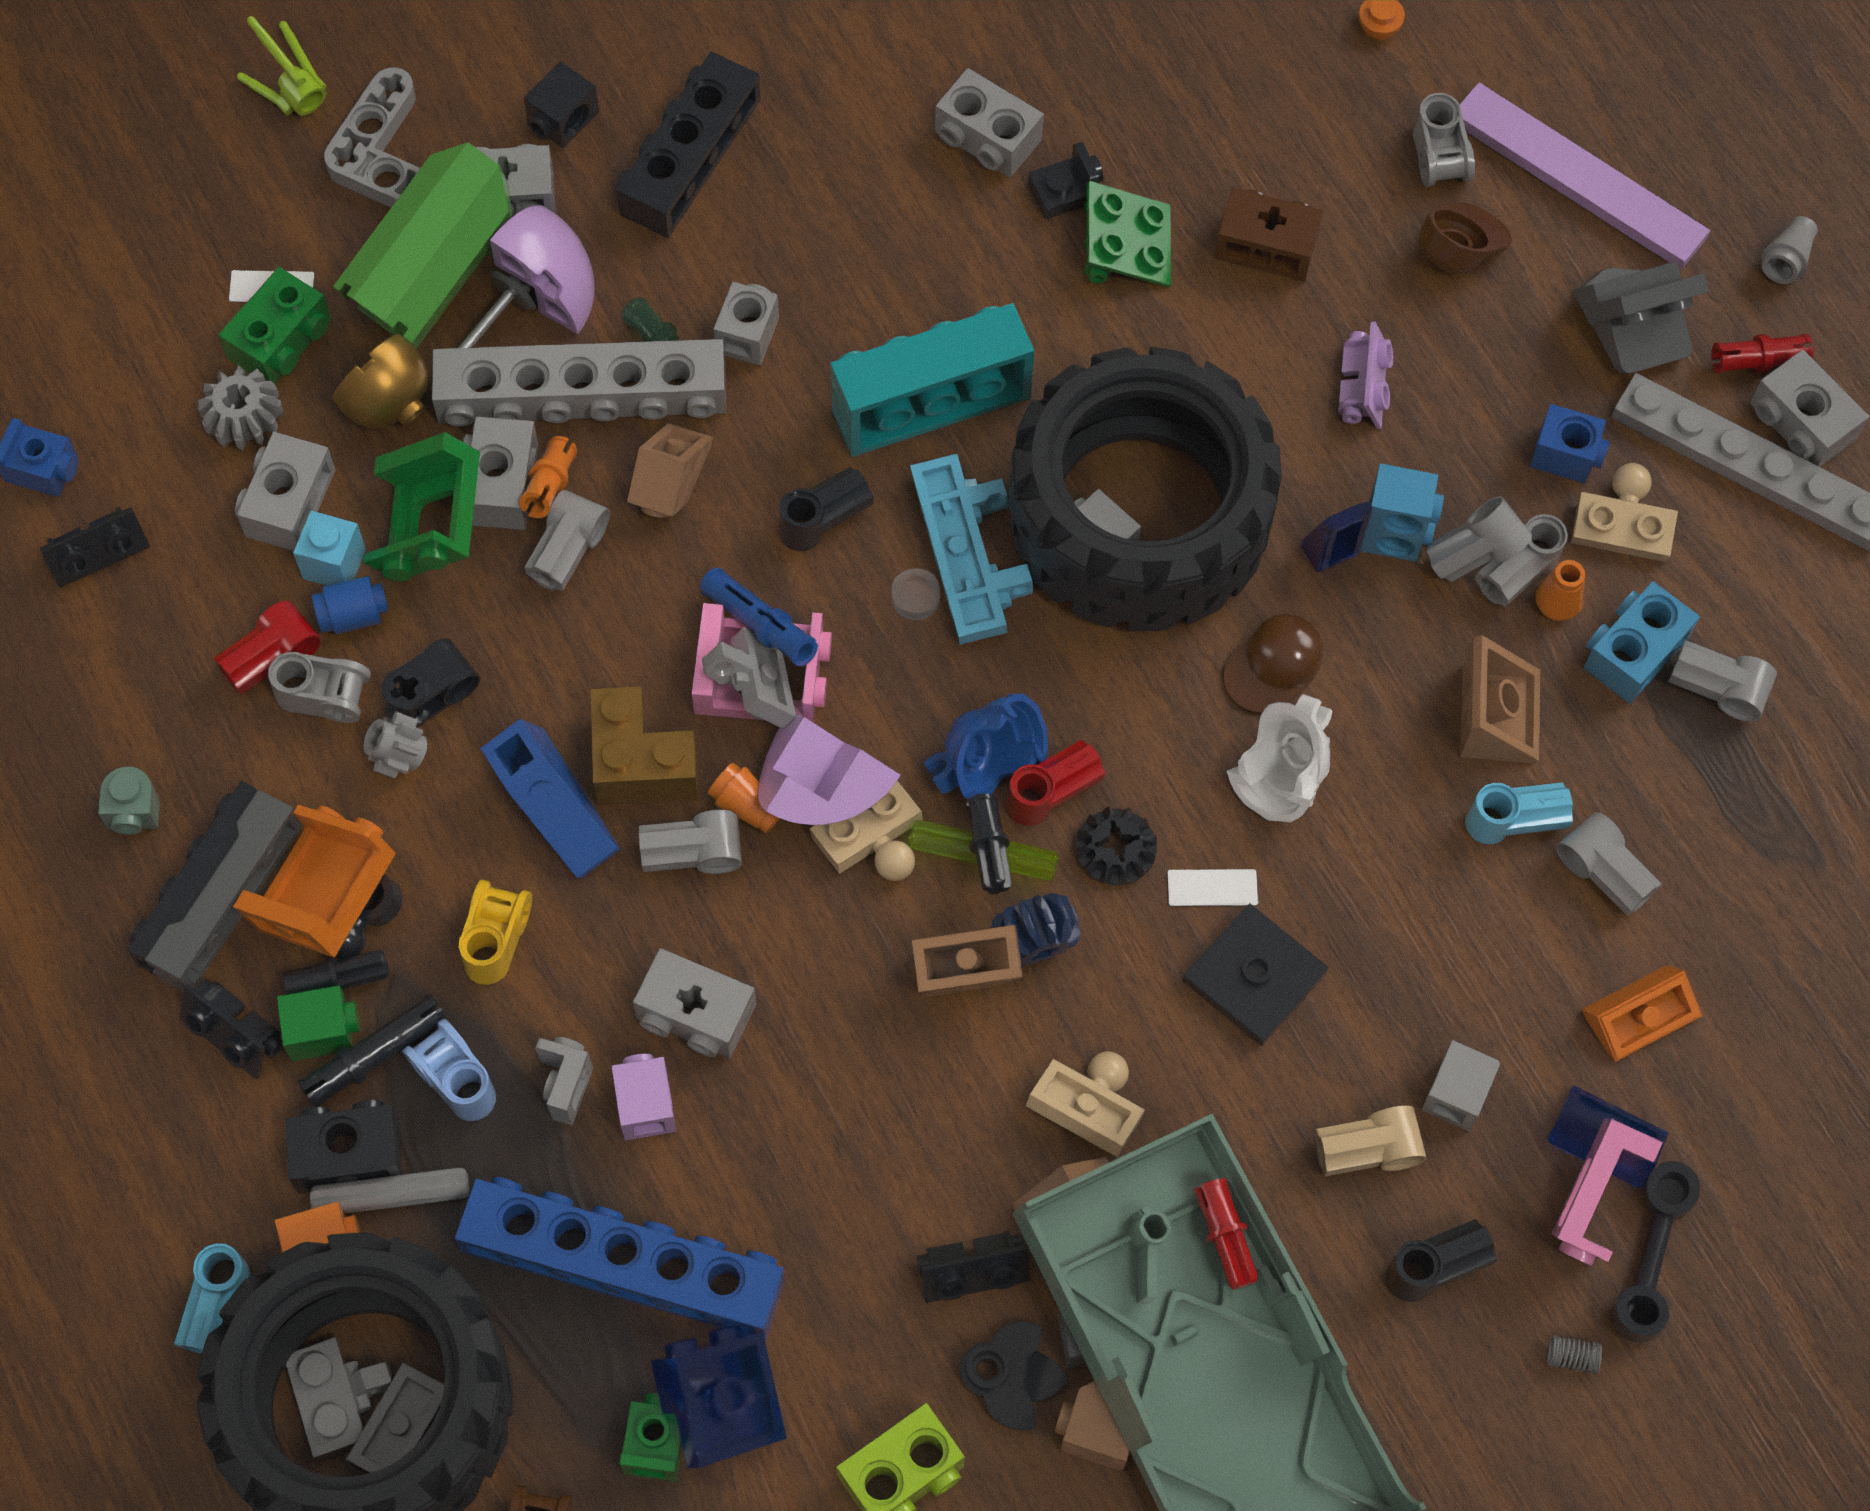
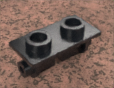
M119 506L115 508V512L89 523L91 527L83 531L79 527L55 539H52V537L47 539L49 544L40 547V551L59 588L150 547L131 507L122 511Z
M204 980L196 989L192 988L189 984L185 986L180 1018L184 1021L186 1027L196 1036L204 1037L218 1048L231 1065L236 1068H242L254 1079L259 1078L264 1055L266 1054L268 1057L274 1058L283 1048V1042L279 1038L280 1031L272 1027L254 1011L240 1022L235 1019L245 1010V1004L219 982L211 983L208 980Z
M1004 1231V1233L973 1239L976 1255L966 1257L962 1242L926 1248V1254L916 1256L919 1273L923 1280L926 1303L939 1300H955L963 1295L991 1289H1006L1015 1284L1030 1281L1027 1246L1023 1243L1022 1235H1011L1010 1231Z

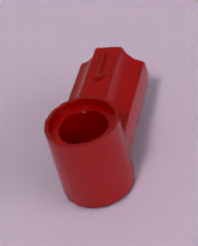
M284 600L272 605L258 618L256 629L213 659L235 691L242 695L268 677L269 667L272 661L279 655L286 652L314 655L321 645V637L291 601Z
M1080 740L1037 765L1028 764L1017 769L1012 775L1006 796L1005 808L1009 817L1016 823L1025 826L1039 824L1047 817L1050 810L1103 781L1106 772L1103 769L1099 755L1091 744L1088 745L1083 740ZM1022 790H1033L1041 796V799L1029 801L1024 799L1019 792Z

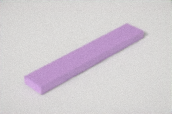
M1478 83L1460 104L1467 133L1667 262L1677 261L1680 270L1685 267L1706 241L1710 233L1708 228L1483 84Z

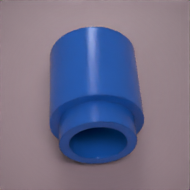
M370 576L324 586L323 592L312 595L317 620L322 633L334 630L335 635L381 624L380 613L389 611L382 583L372 585Z

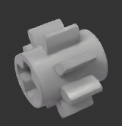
M395 712L392 719L384 717L383 720L377 719L371 724L366 733L363 748L365 754L369 755L368 760L375 762L374 771L396 778L398 772L407 774L408 770L414 771L420 766L427 751V739L422 735L423 730L416 728L417 719Z

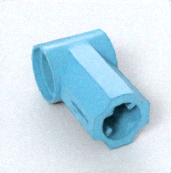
M1563 782L1511 788L1503 783L1485 785L1479 790L1465 817V827L1469 835L1482 844L1501 842L1507 835L1567 829L1573 822V802L1570 790L1564 786ZM1484 808H1491L1497 811L1502 819L1489 817L1485 813Z
M215 1243L205 1247L198 1253L194 1261L193 1273L195 1278L174 1343L177 1347L202 1354L208 1334L220 1326L223 1321L219 1316L221 1308L246 1278L251 1277L249 1264L233 1247L226 1244ZM232 1260L235 1265L232 1277L223 1284H212L210 1275L213 1267L220 1261Z

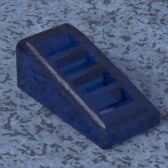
M1368 501L1356 504L1326 518L1302 540L1301 546L1316 572H1322L1359 555L1372 512V507Z

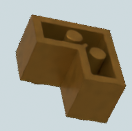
M642 687L591 689L593 785L598 806L699 800L697 750L694 730L646 733V711Z

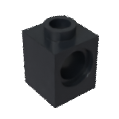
M561 61L524 97L529 128L539 138L543 140L549 138L562 148L599 113L596 86Z

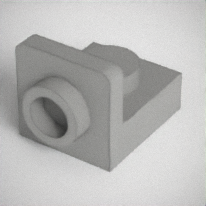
M555 1037L554 1041L539 1038L535 1049L540 1062L560 1068L559 1071L552 1070L545 1084L543 1100L548 1101L547 1107L553 1120L573 1126L593 1071L588 1052L584 1051L583 1045L569 1038Z

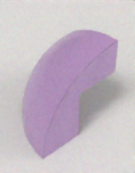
M541 205L525 208L509 219L490 239L495 266L535 288L538 309L541 314L579 334L590 315L595 293L594 275L589 257L578 236L557 214Z
M796 714V718L784 729H778L769 748L760 775L758 799L765 811L781 819L808 825L830 824L852 818L876 804L894 786L901 775L863 750L844 743L807 718Z

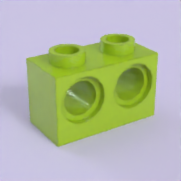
M925 1403L836 1467L837 1477L861 1511H917L913 1503L931 1491L935 1497H938L961 1480L962 1476L958 1471L964 1467L965 1456L929 1405ZM929 1443L940 1450L942 1458L935 1466L923 1468L912 1460L910 1456L912 1450L920 1444ZM877 1475H886L895 1481L897 1490L889 1499L877 1500L872 1498L866 1491L868 1481Z

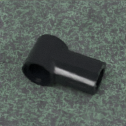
M850 466L809 490L795 489L789 491L780 502L779 536L782 543L795 551L812 549L820 542L823 533L872 506L874 496L870 491L867 480L858 469L855 470ZM804 517L806 519H809L810 521L805 523H798L793 521L792 519Z
M1477 1219L1424 1241H1409L1401 1246L1386 1270L1385 1279L1387 1286L1392 1294L1400 1300L1408 1302L1419 1301L1427 1296L1431 1290L1495 1264L1497 1257L1494 1251V1242L1486 1227L1482 1226ZM1412 1262L1421 1266L1425 1272L1426 1279H1412L1405 1273L1402 1264Z

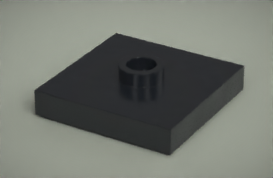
M1249 903L1184 974L1183 982L1259 1045L1263 1046L1327 974L1329 967Z

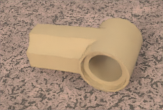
M1412 1106L1386 1108L1373 1113L1367 1120L1318 1128L1314 1133L1316 1153L1324 1176L1379 1166L1383 1171H1396L1419 1165L1427 1160L1414 1107Z

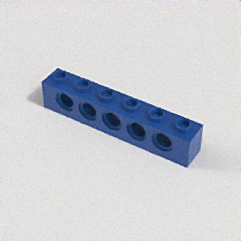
M493 1177L491 1183L480 1179L475 1180L455 1236V1241L462 1253L763 1341L767 1340L785 1282L784 1268L776 1265L777 1260L774 1257L751 1250L746 1251L745 1256L725 1251L726 1245L706 1236H696L694 1241L674 1236V1229L658 1222L645 1221L643 1227L623 1221L624 1216L621 1213L606 1207L594 1206L592 1212L572 1206L573 1201L570 1198L554 1192L545 1191L542 1197L522 1192L523 1187L520 1184L506 1178ZM528 1215L535 1219L532 1229L526 1234L513 1235L507 1232L510 1221L517 1216ZM569 1230H579L586 1237L583 1244L577 1249L564 1250L558 1246V1240L561 1235ZM618 1245H631L637 1250L635 1258L628 1264L615 1265L608 1260L610 1252ZM671 1259L682 1260L688 1265L687 1272L677 1280H667L659 1274L661 1266ZM721 1274H731L740 1281L738 1288L728 1295L714 1293L710 1289V1285Z

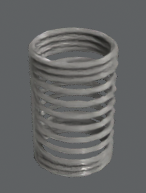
M1554 1334L1551 1337L1548 1350L1549 1366L1556 1368L1560 1366L1561 1369L1565 1367L1566 1369L1585 1371L1595 1375L1598 1373L1602 1359L1601 1343L1593 1341L1590 1346L1589 1340L1586 1342V1345L1585 1341L1582 1340L1580 1345L1579 1339H1577L1575 1344L1574 1338L1570 1343L1569 1337L1566 1339V1342L1564 1336L1561 1338L1560 1335L1555 1336ZM1563 1354H1564V1362H1563V1365H1562V1364H1561V1361H1562ZM1568 1355H1569V1363H1568V1366H1567V1365H1566V1362H1567ZM1573 1356H1574V1364H1573V1366H1571V1363H1572V1360H1573Z

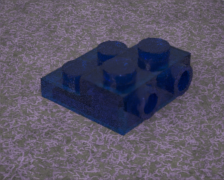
M739 1324L714 1329L708 1332L709 1343L698 1346L696 1338L671 1342L664 1345L666 1356L651 1360L662 1414H675L687 1468H701L787 1439L763 1331L741 1333Z

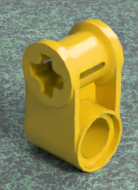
M484 879L478 882L458 946L465 972L472 981L478 984L490 985L497 983L505 977L519 937L524 932L532 906V892L523 890L520 894L491 887L490 881ZM485 947L497 950L495 955L487 960L472 958L476 951Z

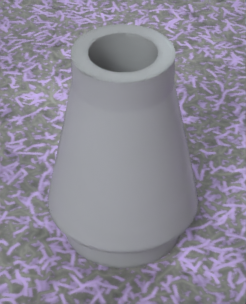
M1804 216L1793 218L1789 226L1763 250L1762 270L1769 279L1780 284H1789L1805 274L1813 240L1818 231L1814 221Z

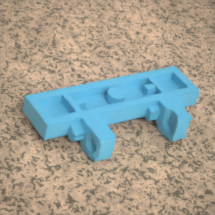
M957 454L910 465L912 479L959 645L1007 633V624L1002 609L1012 606L1011 600L1032 594L1033 581L1028 564L998 571L996 564H989L978 524L983 522L982 515H988L1008 508V496L1003 480L998 479L977 485L975 478L964 479Z

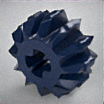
M1049 893L1044 896L1036 895L1032 899L1021 900L1020 903L1014 906L1006 907L1004 912L995 916L991 928L1016 926L1021 967L1028 964L1035 965L1044 960H1051L1052 957L1065 953L1068 948L1077 944L1081 935L1078 926L1079 919L1074 906L1071 907L1067 896Z

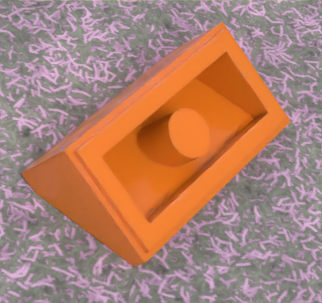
M1672 966L1661 967L1582 1009L1588 1024L1614 1062L1702 1017L1685 971Z

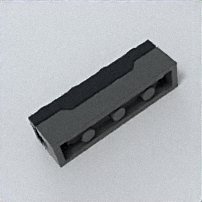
M242 780L233 794L227 793L221 799L215 811L214 822L205 835L200 834L192 842L187 852V862L177 877H170L163 885L158 897L159 904L149 919L141 920L131 934L129 940L130 947L127 951L139 968L154 974L155 977L183 992L188 984L195 989L242 918V915L233 908L243 890L255 894L259 892L302 827L300 821L292 814L294 808L261 790L257 791L255 787Z

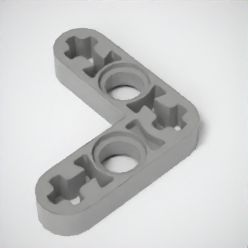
M396 67L386 68L374 76L328 144L324 153L327 171L333 181L388 207L394 205L420 169L413 164L383 152L416 100L413 80L405 70ZM397 87H401L402 93L395 92L394 90ZM385 90L394 91L387 99ZM374 118L383 123L382 128L373 134H365L358 130L359 125L367 119ZM352 141L357 145L355 149L353 147ZM352 154L354 155L355 163L346 162L343 167L339 166V159L347 161ZM383 172H394L400 176L399 181L391 187L383 188L374 183L376 177Z

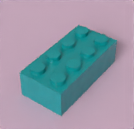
M1014 303L1002 307H986L978 311L974 316L956 322L943 321L934 325L928 331L910 337L897 336L888 340L882 346L864 352L851 351L842 355L838 360L830 362L832 411L851 457L1030 399L1035 350Z

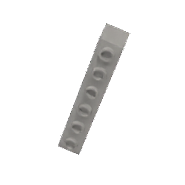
M723 339L433 349L432 401L438 423H448L453 426H468L475 422L476 416L514 420H545L551 423H562L569 419L578 418L612 421L618 417L641 416L650 420L661 419L666 415H690L696 418H706L714 414L727 413ZM674 379L686 381L681 385L668 384V382ZM625 381L638 382L636 385L631 387L620 386V384ZM576 383H589L587 387L582 389L572 388ZM531 384L541 385L536 390H524L526 386ZM482 386L493 387L492 389L486 392L475 391L476 389Z

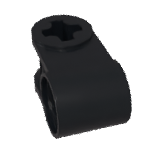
M444 638L428 646L421 654L398 669L391 671L385 677L382 683V695L386 702V714L391 719L395 712L417 719L416 728L420 727L444 709L464 700L478 687L481 677L451 639ZM397 682L399 683L398 689L395 686ZM415 708H417L418 711L417 715H415L414 713Z

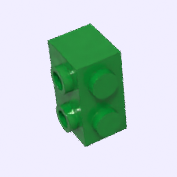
M278 266L218 336L228 360L237 366L239 365L248 373L258 369L263 373L265 381L271 380L275 384L282 375L286 376L293 371L298 363L300 354L307 346L324 335L329 326L331 316L324 294Z

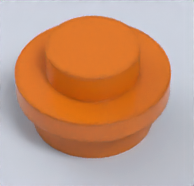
M1365 0L1360 7L1359 22L1364 32L1371 38L1379 40L1388 39L1397 33L1404 23L1405 11L1397 0Z

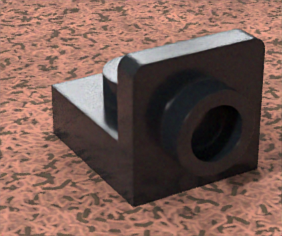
M1083 142L1073 144L1072 158L1031 171L1028 175L1029 186L1045 220L1084 207V204L1087 202V182L1100 183L1104 179L1096 155L1089 156Z

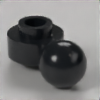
M384 874L335 957L343 959L359 955L366 945L365 929L367 926L385 925L393 920L400 911L403 901L401 888L387 875ZM384 896L382 902L375 908L376 901Z

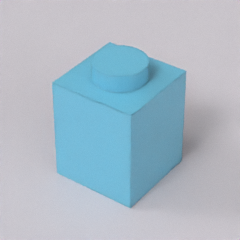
M310 511L293 554L303 579L328 586L353 580L366 552V548L358 523Z

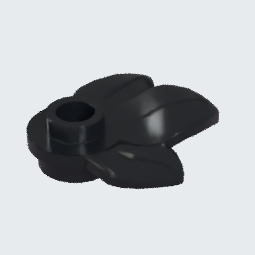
M1014 1322L1002 1327L992 1342H983L971 1347L963 1356L960 1366L963 1384L971 1393L984 1397L986 1408L991 1418L1000 1425L1017 1431L1033 1430L1036 1424L1033 1402H1041L1053 1397L1068 1383V1376L1055 1361L1037 1352L1042 1337V1326L1029 1322ZM985 1362L991 1363L996 1367L997 1375L990 1380L982 1379L977 1373V1367Z

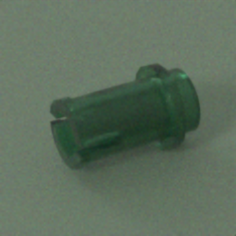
M635 298L624 307L622 320L629 324L644 342L679 341L676 326L671 322H664L645 298Z

